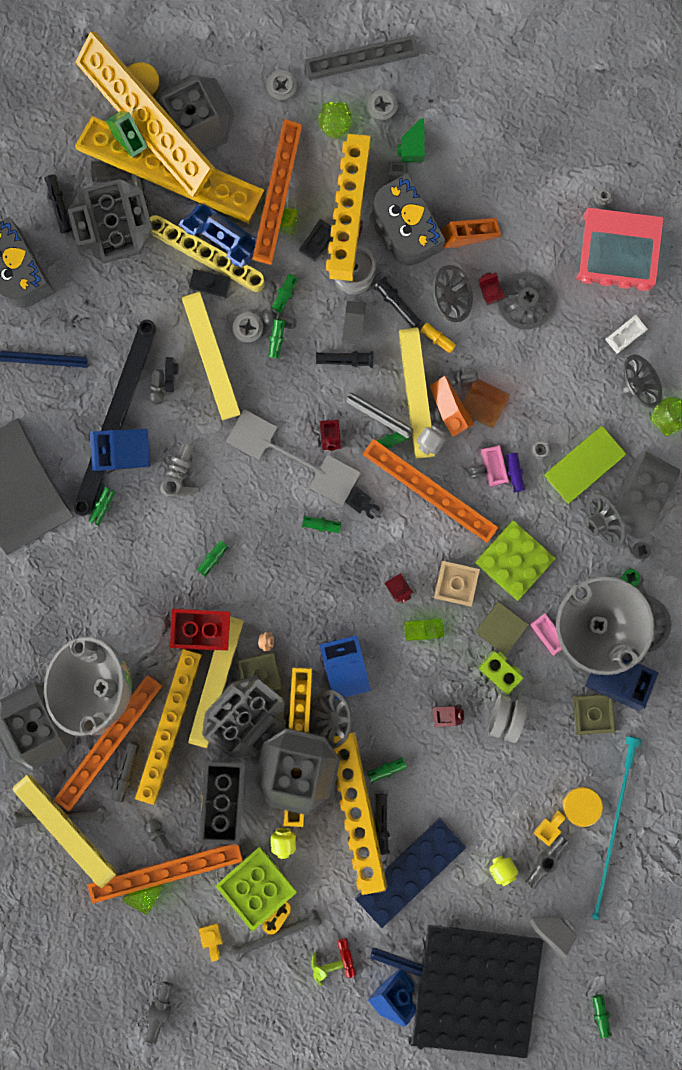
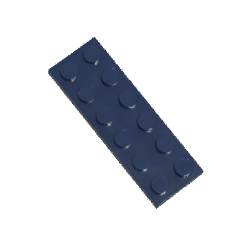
M439 818L384 870L388 887L385 891L365 895L360 893L355 897V900L383 928L462 853L466 846Z

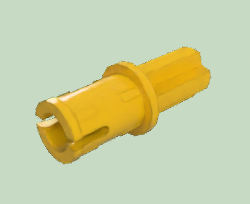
M428 322L422 327L420 332L431 339L434 345H439L448 353L455 349L456 344L444 336L442 331L439 332Z

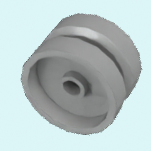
M357 246L353 281L334 279L336 286L341 291L353 295L361 294L368 290L374 281L375 260L368 249Z
M499 694L490 717L488 735L499 738L504 732V739L506 741L516 743L525 722L527 702L516 699L511 705L510 697Z

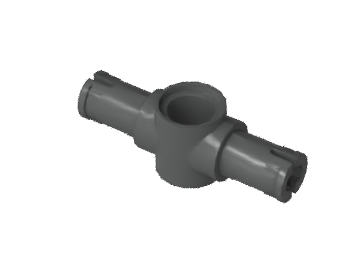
M559 835V838L551 848L538 855L537 863L534 866L535 869L525 882L535 889L544 876L557 869L558 861L561 858L559 856L570 842ZM546 858L552 859L549 866H543V861Z
M162 982L158 997L155 1001H152L147 1017L149 1029L145 1042L148 1044L156 1045L160 1029L167 1023L171 1010L169 999L173 984L170 982Z

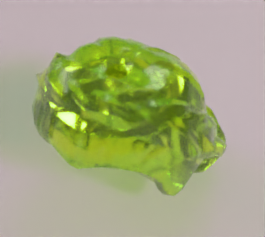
M343 102L324 103L318 117V124L322 132L328 137L335 139L345 135L352 123L348 104Z
M665 398L655 407L654 413L650 417L654 426L659 427V430L665 436L672 435L674 432L682 429V399Z

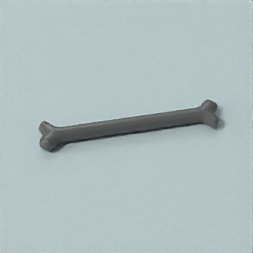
M100 806L94 811L69 812L66 815L71 820L95 818L103 823L106 808ZM14 812V821L11 825L17 829L22 824L41 822L35 815L21 816L18 812Z
M312 910L308 918L283 928L275 934L267 935L242 947L232 946L231 953L236 956V961L240 962L244 954L310 925L320 926L322 920L316 916V911Z

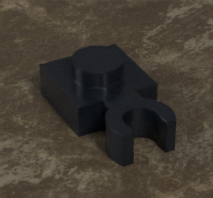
M166 357L164 385L166 392H174L175 374L178 375L179 364L176 363L174 357Z
M358 487L353 490L345 501L347 505L359 514L363 510L366 511V515L370 519L374 518L370 514L371 509L374 508L378 512L380 510L377 505L369 504L372 498Z

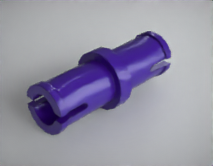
M518 453L506 455L509 466L508 476H511L513 493L525 491L522 477L523 469L520 468Z

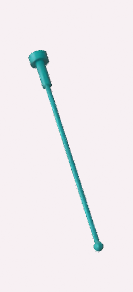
M626 736L625 744L629 745L624 765L626 769L596 909L592 914L594 920L600 918L599 909L629 770L632 769L636 747H641L642 739L632 736Z

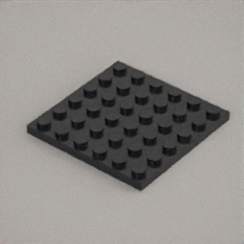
M428 925L411 1041L412 1045L527 1058L543 940L534 937Z

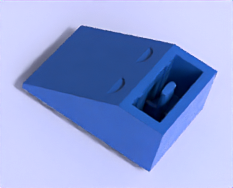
M148 429L90 432L92 470L150 467Z
M357 635L320 644L331 690L341 693L344 697L371 691Z

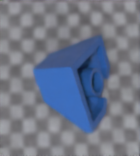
M401 969L378 986L368 999L380 1016L403 1027L407 1026L416 1013V1004H413L412 997L414 983Z

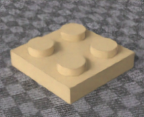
M442 561L434 599L472 607L480 569Z

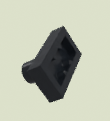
M193 269L189 288L227 297L231 278Z

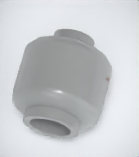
M433 425L431 428L426 427L417 439V443L420 445L419 450L427 455L430 452L437 454L446 441L445 437H443L445 434Z

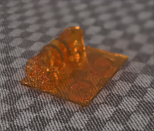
M478 379V381L473 382L463 405L472 419L494 428L510 394Z

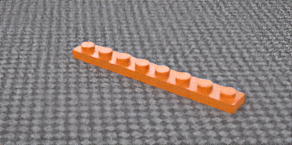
M284 119L252 258V260L269 265L273 261L302 124Z
M372 439L362 455L486 543L489 542L498 529L492 522L376 440Z
M149 674L146 675L130 697V701L122 716L102 734L55 797L54 801L67 811H71L163 687L161 683Z
M226 844L116 875L103 888L99 887L95 882H90L87 886L93 904L243 862V857L239 845Z

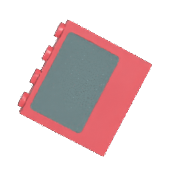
M587 208L583 221L586 222L580 272L576 280H581L585 284L598 282L602 286L619 285L620 288L624 289L637 287L640 291L652 289L656 285L663 217Z

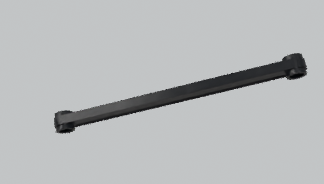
M143 320L138 326L101 431L121 430L156 334V326L151 320ZM146 325H151V331L144 333L143 328ZM92 457L73 507L75 513L79 516H87L91 513L106 470H92ZM85 502L87 509L81 513L79 505Z

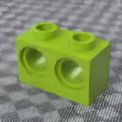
M492 651L477 668L502 692L508 695L523 679L520 675L522 672L514 664L510 666L506 662L508 658L503 653ZM494 659L499 662V667L496 670L490 668V662ZM511 673L513 675L511 683H505V674Z

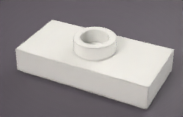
M635 315L605 340L618 354L648 329L638 316Z

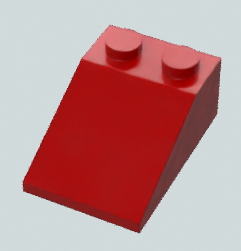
M172 609L170 648L228 651L231 612Z

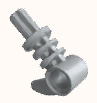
M183 443L177 458L172 457L171 461L174 465H170L171 472H167V475H169L168 479L164 480L160 485L163 495L181 497L199 492V488L183 487L181 485L183 480L181 475L186 473L184 468H189L190 466L187 461L193 450L192 445ZM167 482L174 484L175 489L172 493L168 492L165 488Z

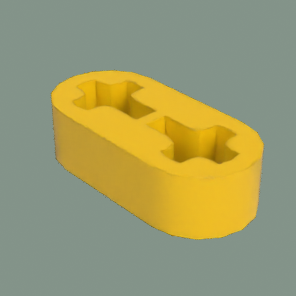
M289 901L285 903L287 911H282L278 915L277 910L263 922L262 928L267 934H275L280 929L291 910ZM275 917L276 921L274 925L276 927H271L269 929L267 921L271 922Z

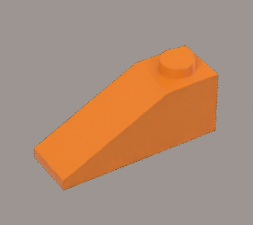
M497 218L453 221L440 229L445 238L443 248L461 247L501 236Z
M447 376L430 385L441 417L453 437L475 425Z

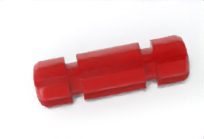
M347 938L339 939L337 944L346 977L356 976V970L353 966L350 948H348Z

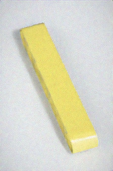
M160 216L150 217L152 227L157 223L161 224L160 229H153L151 232L157 239L220 274L230 277L231 280L253 292L263 290L265 286L264 277L256 269L248 265L244 267L235 266L226 257L227 253L194 235L187 234L182 228ZM171 233H178L175 239L169 238ZM188 242L195 243L192 248L185 247ZM204 251L211 252L209 257H202ZM221 260L228 261L224 267L219 266L218 263ZM237 269L244 270L241 276H237L234 273ZM254 278H259L261 280V282L258 285L251 284V281Z
M199 291L184 296L182 301L221 418L226 420L241 415L201 293Z
M419 328L400 329L399 339L410 424L413 428L412 439L415 459L435 457V454L431 452L427 455L419 450L420 445L417 443V439L426 427H432Z
M230 616L229 650H214L189 737V744L208 748L210 741L202 735L204 715L225 690L244 622L242 619Z
M27 774L12 788L22 802L99 887L103 888L117 875L115 868L31 775Z

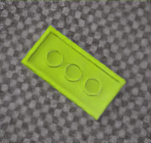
M600 426L543 476L569 504L627 454L604 427Z

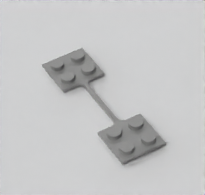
M245 409L243 410L226 443L257 460H260L266 448L272 447L314 470L316 475L309 488L343 506L361 472L328 454L320 467H313L272 444L271 438L277 429L275 425Z

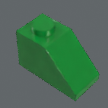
M120 111L106 120L114 138L131 157L148 148L130 112Z
M420 118L402 136L401 144H397V156H401V162H424V118Z

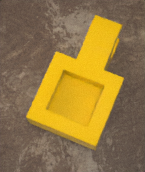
M558 810L553 815L551 821L545 818L533 833L546 845L550 846L561 833L558 826L566 817Z
M219 923L200 927L199 933L203 948L209 947L211 962L219 960L220 952L218 945L223 943Z

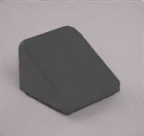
M388 162V183L408 173L407 162Z

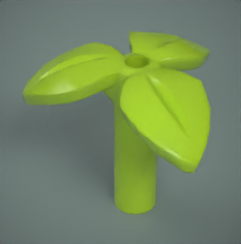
M315 951L311 960V967L315 981L319 986H322V980L328 976V972L344 968L342 960L319 966L316 961L317 951Z

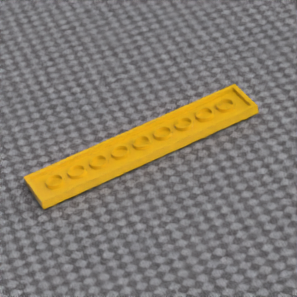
M90 32L75 63L118 112H130L146 145L191 197H196L215 167L98 33Z
M94 116L89 120L75 145L76 150L248 224L264 196V189L214 168L196 197H191L149 147L131 157L114 138L107 123Z

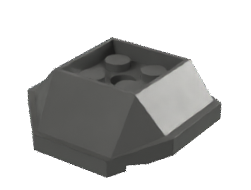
M191 74L158 91L155 100L202 154L227 143L234 111L217 79ZM190 110L196 111L193 115H188L187 113Z
M121 179L82 189L74 203L68 208L78 248L103 264L141 254L153 230L142 189L134 187ZM112 219H116V220H117V222H116L115 225H113V226H109V225H108V223H109L110 220H112Z
M257 676L236 681L205 712L202 735L231 758L258 757L261 755L263 743L286 728L284 699Z
M34 682L0 699V742L10 761L34 770L71 750L76 735L66 733L60 729L50 717L44 699V684ZM31 721L37 723L38 728L36 731L30 728Z
M286 728L263 743L255 782L269 807L309 815L332 799L340 757L325 736ZM295 767L300 768L302 775L299 777L294 776L292 769Z

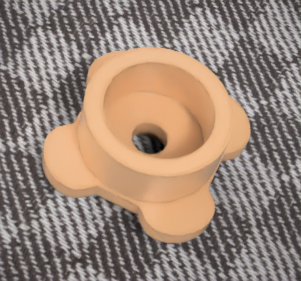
M272 632L261 633L259 636V648L264 651H270L274 645Z

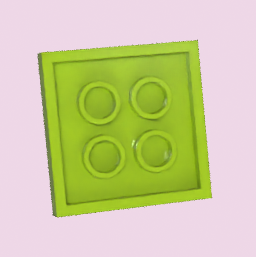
M512 520L475 561V564L516 601H519L556 558Z
M261 846L215 885L252 932L298 892Z

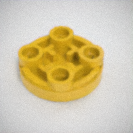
M143 62L128 66L127 68L153 98L156 97L160 87V79L155 68Z
M585 786L572 789L562 801L563 811L567 819L580 827H587L596 823L603 811V804L599 795Z

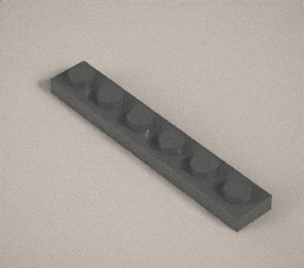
M415 35L308 58L305 59V65L309 80L416 57L419 55Z

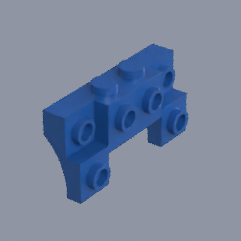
M200 203L189 215L182 218L179 226L184 228L187 234L195 236L202 233L211 241L228 251L226 257L235 266L244 267L250 263L257 238L212 208Z

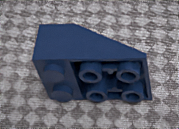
M622 659V662L624 664H626L629 661L626 659ZM639 663L617 674L602 675L590 672L585 687L639 711L646 708L659 672Z

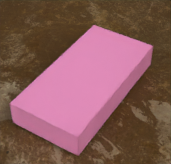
M500 445L481 449L489 486L508 483L509 479Z
M546 613L530 624L553 656L562 650L557 637L556 626Z

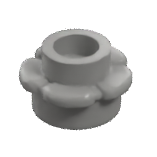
M605 187L599 188L598 192L594 195L596 203L600 206L609 205L613 200L612 191Z
M536 441L533 443L531 449L532 456L542 460L545 456L549 455L550 449L546 442Z

